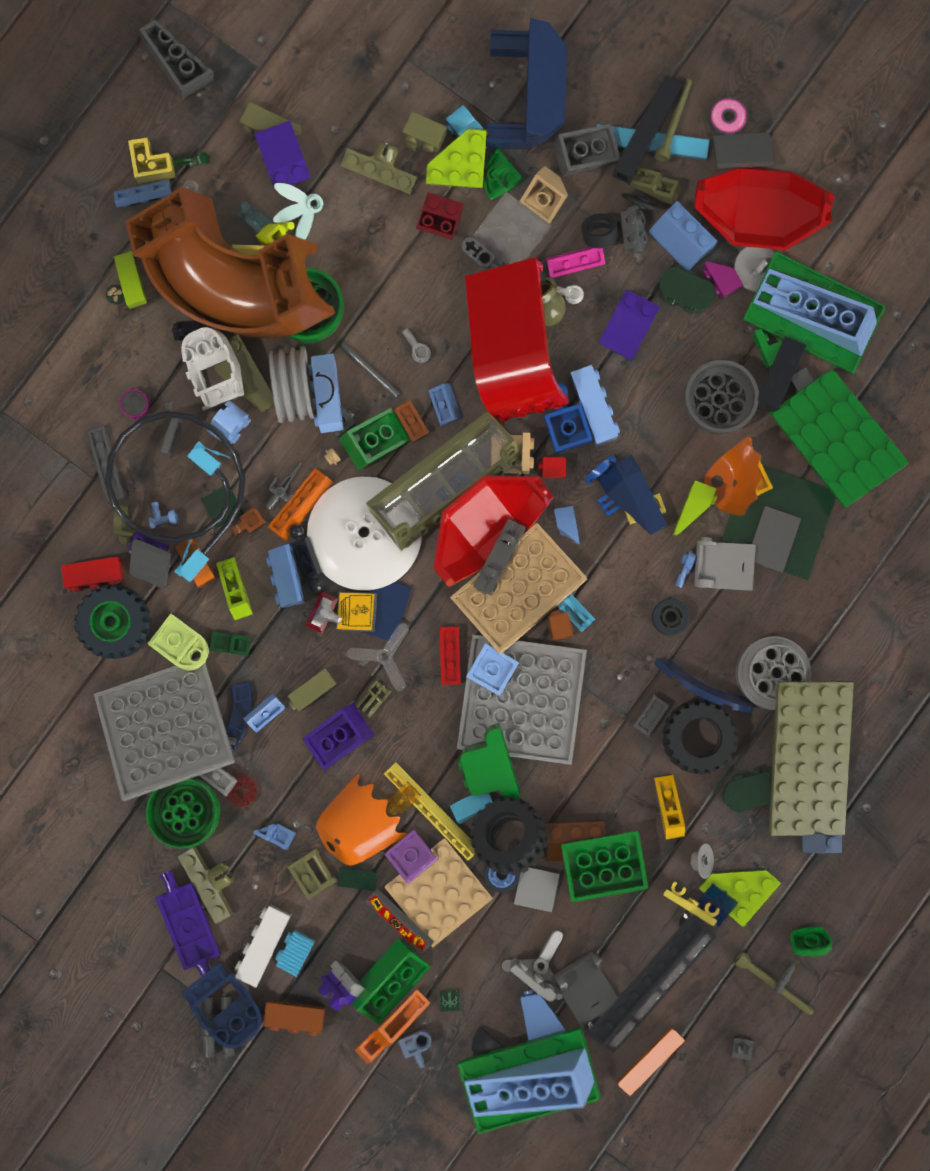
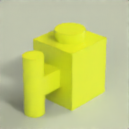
M294 223L267 224L255 236L262 246H266L284 236L287 230H292Z

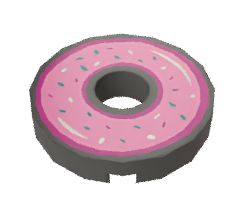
M723 98L717 101L710 113V123L715 131L721 135L739 133L745 127L748 119L744 104L734 98ZM731 113L734 119L726 121L724 114Z

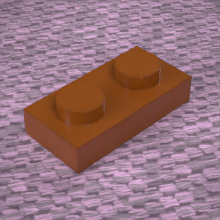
M411 400L394 409L413 443L429 434Z

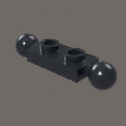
M294 524L289 529L290 536L296 540L295 543L291 544L303 579H310V591L319 593L324 588L323 581L317 578V575L322 573L310 538H303L304 528L299 524Z

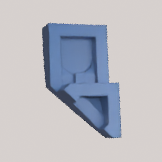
M272 824L253 832L255 835L285 850H288L296 835V832L281 824Z

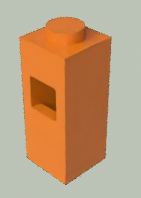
M190 539L192 542L184 564L196 549L200 550L194 539ZM190 540L180 542L175 547L182 560ZM207 562L193 580L201 588L217 578Z

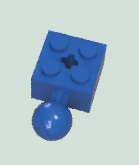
M557 381L561 390L568 396L567 387L562 382ZM581 404L568 408L566 405H563V407L555 409L556 412L544 415V422L555 455L592 443L593 439ZM568 425L569 428H572L570 433L564 431L565 426Z

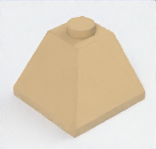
M544 166L534 176L519 203L550 224L568 194L560 176Z

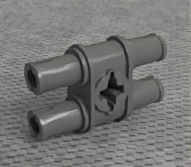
M211 996L202 1001V1012L209 1021L217 1016L214 1014L213 997ZM221 996V1011L233 1002V996ZM201 1027L200 1038L203 1040V1057H215V1040ZM223 1047V1056H234V1048Z

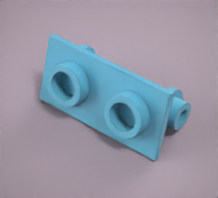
M572 594L557 605L560 610H563V613L568 612L570 621L581 632L595 620Z

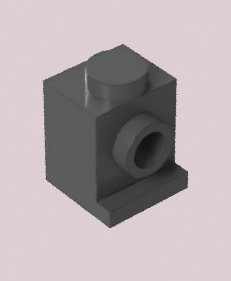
M344 408L341 409L342 418L346 421L343 424L344 430L333 431L338 439L356 425L354 421L356 417L350 409L347 411Z

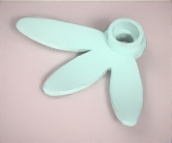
M275 183L274 188L278 193L287 199L298 202V204L290 205L279 211L273 217V221L275 223L286 222L302 215L298 222L295 236L306 239L312 226L314 213L319 212L323 207V199L318 194L307 196L292 185ZM312 200H316L317 202L316 206L312 207L310 204Z

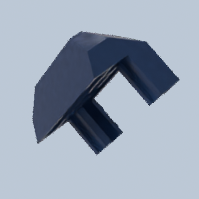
M530 18L529 31L491 30L490 56L526 57L527 85L525 124L488 123L487 148L525 150L545 143L564 125L567 45L549 22Z

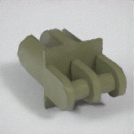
M377 679L355 707L359 708L371 694L372 698L362 709L365 713L377 699L378 703L367 715L368 718H371L393 690H388L385 687L386 685H382L379 679ZM375 686L379 689L376 694L371 691ZM381 691L385 694L383 699L378 697Z

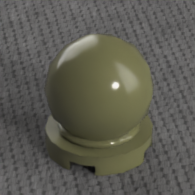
M544 277L545 281H541L545 326L552 327L558 324L564 317L566 305L564 298L557 292L558 286L555 280L550 277Z

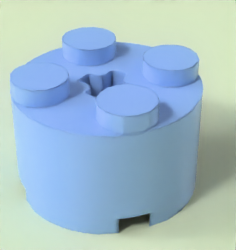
M228 401L224 404L227 408L225 410L220 409L210 424L221 431L230 443H236L241 436L240 430L243 427L246 428L251 419L249 414L231 401ZM207 430V432H209L211 435H213L215 438L221 441L215 434Z

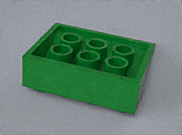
M638 831L561 844L571 902L648 889Z

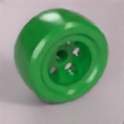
M192 777L153 791L146 807V820L152 834L161 843L177 849L193 848L208 840L215 832L221 814L217 794L209 784L197 777ZM189 794L191 800L189 802L184 801V795ZM171 798H175L177 800L176 805L170 804ZM195 805H199L201 807L200 812L194 811ZM180 807L182 808V810H186L184 818L178 815ZM166 812L172 813L171 819L167 818ZM195 819L197 821L196 826H191L189 821ZM177 822L182 823L183 826L181 830L175 827V824Z

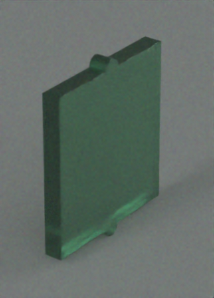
M224 487L213 490V493L201 498L212 520L220 514L224 506ZM232 489L230 508L225 518L215 526L216 528L225 524L237 503ZM240 508L235 518L244 514L242 508Z

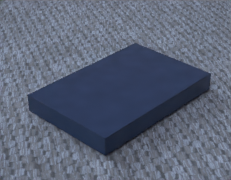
M393 582L388 586L371 590L370 593L378 594L375 632L363 633L394 642L412 588Z

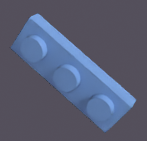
M166 179L115 191L114 202L116 208L128 207L138 202L145 203L155 198H164L172 193L170 181Z

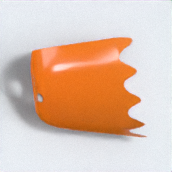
M751 437L744 438L721 456L704 477V484L714 487L711 483L712 477L716 475L722 477V486L714 487L716 488L715 494H718L714 504L724 512L744 515L748 506L757 499L756 489L762 479L758 468L761 455L753 449ZM733 480L737 481L736 486H733Z
M359 774L327 806L316 823V830L327 851L345 865H356L407 835L406 832L398 833L395 831L400 817L387 816L386 807L388 800H376L372 797L374 785L369 784L362 787L358 785ZM334 839H339L340 844L338 845ZM327 841L334 846L335 851L329 848Z

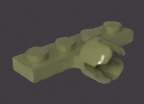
M379 142L371 157L347 148L341 163L342 167L407 194H412L418 176L395 167V160L399 152L397 147L393 145L388 147V143Z
M196 847L178 856L179 861L215 924L233 915V911L222 894V889L234 881L233 872L226 876L223 874L230 867L225 863H220L209 869Z

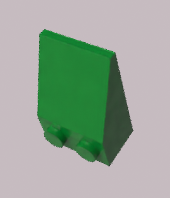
M392 408L350 429L339 438L358 471L375 463L411 440Z

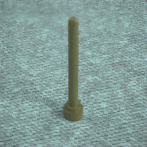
M689 78L684 81L663 145L656 151L655 158L658 161L669 162L670 145L692 84V80Z
M740 952L734 960V964L740 969L747 968L773 989L778 982L754 965L751 959H749V955L745 952ZM785 987L780 993L782 996L806 1014H813V1008Z

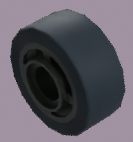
M666 599L655 606L652 612V622L658 632L664 635H675L686 628L689 622V613L687 607L679 600ZM667 612H672L675 615L673 622L666 620Z

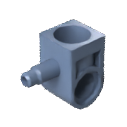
M422 1028L399 1037L398 1042L405 1059L414 1056L419 1068H423L425 1065L421 1052L430 1047L432 1037L428 1030ZM423 1035L427 1038V1042L419 1044L416 1038Z

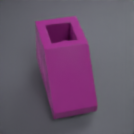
M706 262L702 267L703 276L706 280H710L713 285L712 291L721 300L740 290L744 285L734 268L712 262Z

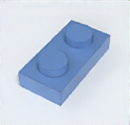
M271 694L243 719L257 733L286 707L274 694Z

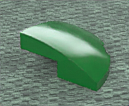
M499 148L491 155L485 167L488 170L487 180L485 178L483 180L485 191L490 200H493L510 191L524 179Z

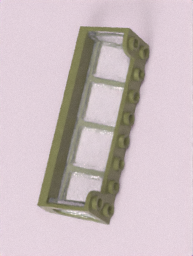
M487 411L366 502L375 519L400 551L410 547L420 536L427 534L433 526L440 524L442 511L483 476H503L508 469L515 467L522 460L516 440Z

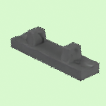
M508 519L473 585L474 588L490 596L492 595L526 530L525 526Z

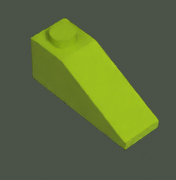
M696 480L693 482L672 534L673 536L680 534L709 508L710 504L714 505L718 494H715L716 488Z
M235 557L216 563L228 608L234 620L252 615L253 612Z

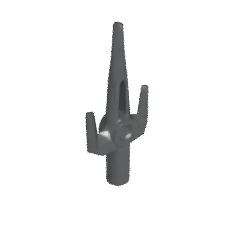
M301 462L295 466L278 487L274 486L278 478L276 476L273 478L268 486L273 496L266 504V508L272 510L279 499L289 502L296 490L294 489L289 495L286 494V490L302 465ZM290 478L285 488H283L284 483Z

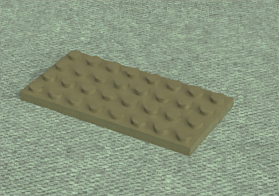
M777 681L769 835H845L854 682Z

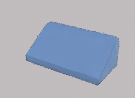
M443 383L428 390L440 426L462 419L450 383Z

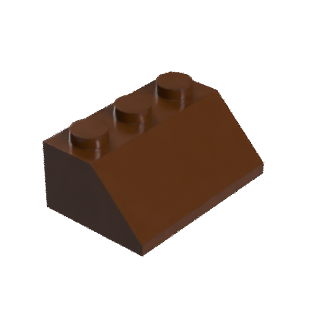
M605 821L545 823V829L548 831V837L546 838L548 842L546 848L547 862L564 861L561 844L604 837Z

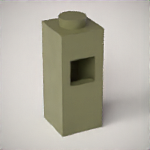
M325 668L288 695L290 699L288 703L294 711L298 709L301 712L335 687L337 682Z

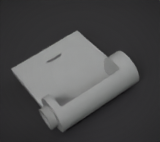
M701 537V541H697L694 587L753 591L756 545L712 542L713 538Z

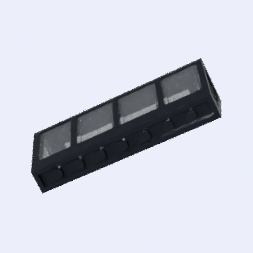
M687 910L679 919L680 928L602 1016H597L586 1024L585 1028L588 1035L603 1048L615 1053L717 937L690 911Z

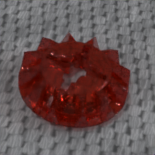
M246 776L234 777L238 781L227 795L229 802L238 807L251 804L257 794L255 782ZM241 783L243 789L250 790V792L244 793L243 800L239 793H233V791L240 789Z

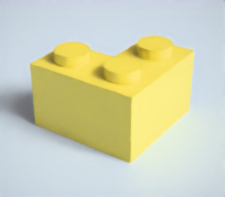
M148 138L128 141L134 178L138 184L176 178L173 160L169 153L153 155Z

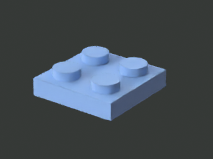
M485 643L466 677L500 696L519 662L503 653L499 654L495 648Z

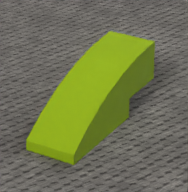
M130 251L114 256L127 307L131 309L148 304L133 252Z

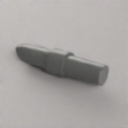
M791 962L779 977V981L772 991L774 994L780 995L785 985L788 984L795 970L794 962Z

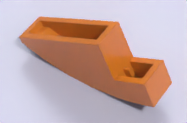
M418 989L415 990L354 1050L367 1064L371 1063L431 1003Z

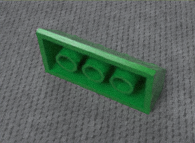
M398 938L359 981L365 990L352 1002V1005L359 1012L380 1024L431 966L410 946Z

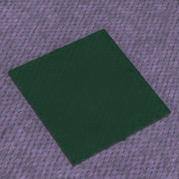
M763 466L773 489L758 495L757 499L748 506L744 515L730 513L720 543L751 544L764 506L799 517L801 521L783 572L808 580L821 540L824 538V531L836 497L829 488Z

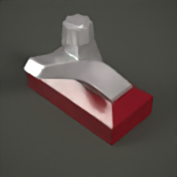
M321 591L305 626L323 634L329 621L340 623L342 617L333 612L338 598Z

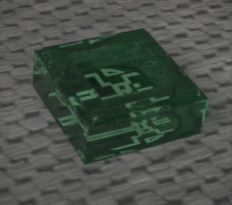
M459 990L440 991L441 1012L460 1011Z

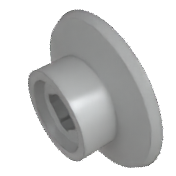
M709 844L701 845L699 850L694 851L691 856L693 870L698 871L699 875L704 879L710 877L714 867V855Z

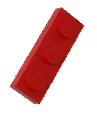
M440 627L441 685L461 684L459 627Z

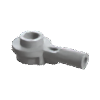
M408 328L405 329L402 334L412 346L413 359L419 363L428 361L431 356L429 347L418 343Z

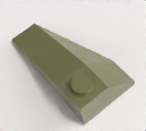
M237 334L228 339L240 364L244 390L243 397L261 413L275 405L273 394L240 336ZM227 360L213 366L216 373L224 380L231 378L232 369Z

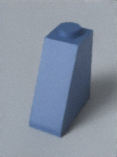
M533 989L523 991L524 994H520L528 1040L566 1030L540 994Z

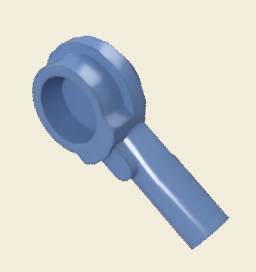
M692 550L683 554L681 563L684 565L681 573L678 575L675 586L682 588L686 575L692 569L696 554L692 553Z

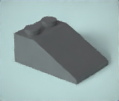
M611 124L558 134L552 141L562 178L616 163L620 159Z

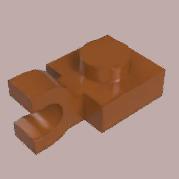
M253 507L239 517L241 523L231 528V531L237 537L246 529L249 533L254 532L266 524L258 510Z

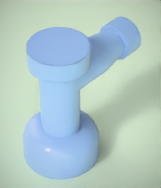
M158 502L151 503L153 517L149 518V523L152 529L156 528L157 525L169 522L171 525L179 524L175 509L170 510L168 515L161 517Z

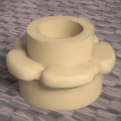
M333 448L330 450L326 449L325 452L327 454L324 456L330 465L333 463L338 465L337 463L341 458Z

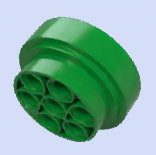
M306 267L307 276L316 293L319 291L326 292V296L322 300L333 306L335 314L320 321V328L317 331H312L309 327L287 337L301 343H315L326 339L339 327L344 314V300L338 284L330 275L322 270Z

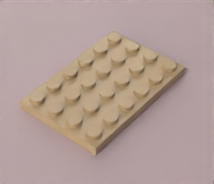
M536 523L523 534L491 596L473 587L480 574L479 572L450 598L496 651L501 654L588 579L542 527Z

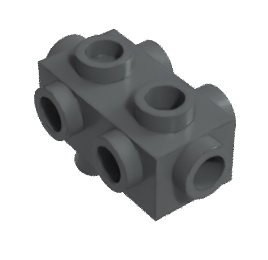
M637 206L628 207L627 211L621 212V217H613L623 232L624 249L631 251L632 254L643 253L647 243V236L644 232L645 217Z

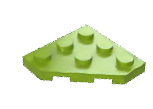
M467 128L457 139L443 149L441 153L427 164L426 184L483 188L487 129Z
M766 870L711 873L710 877L700 885L699 889L744 927L781 883Z

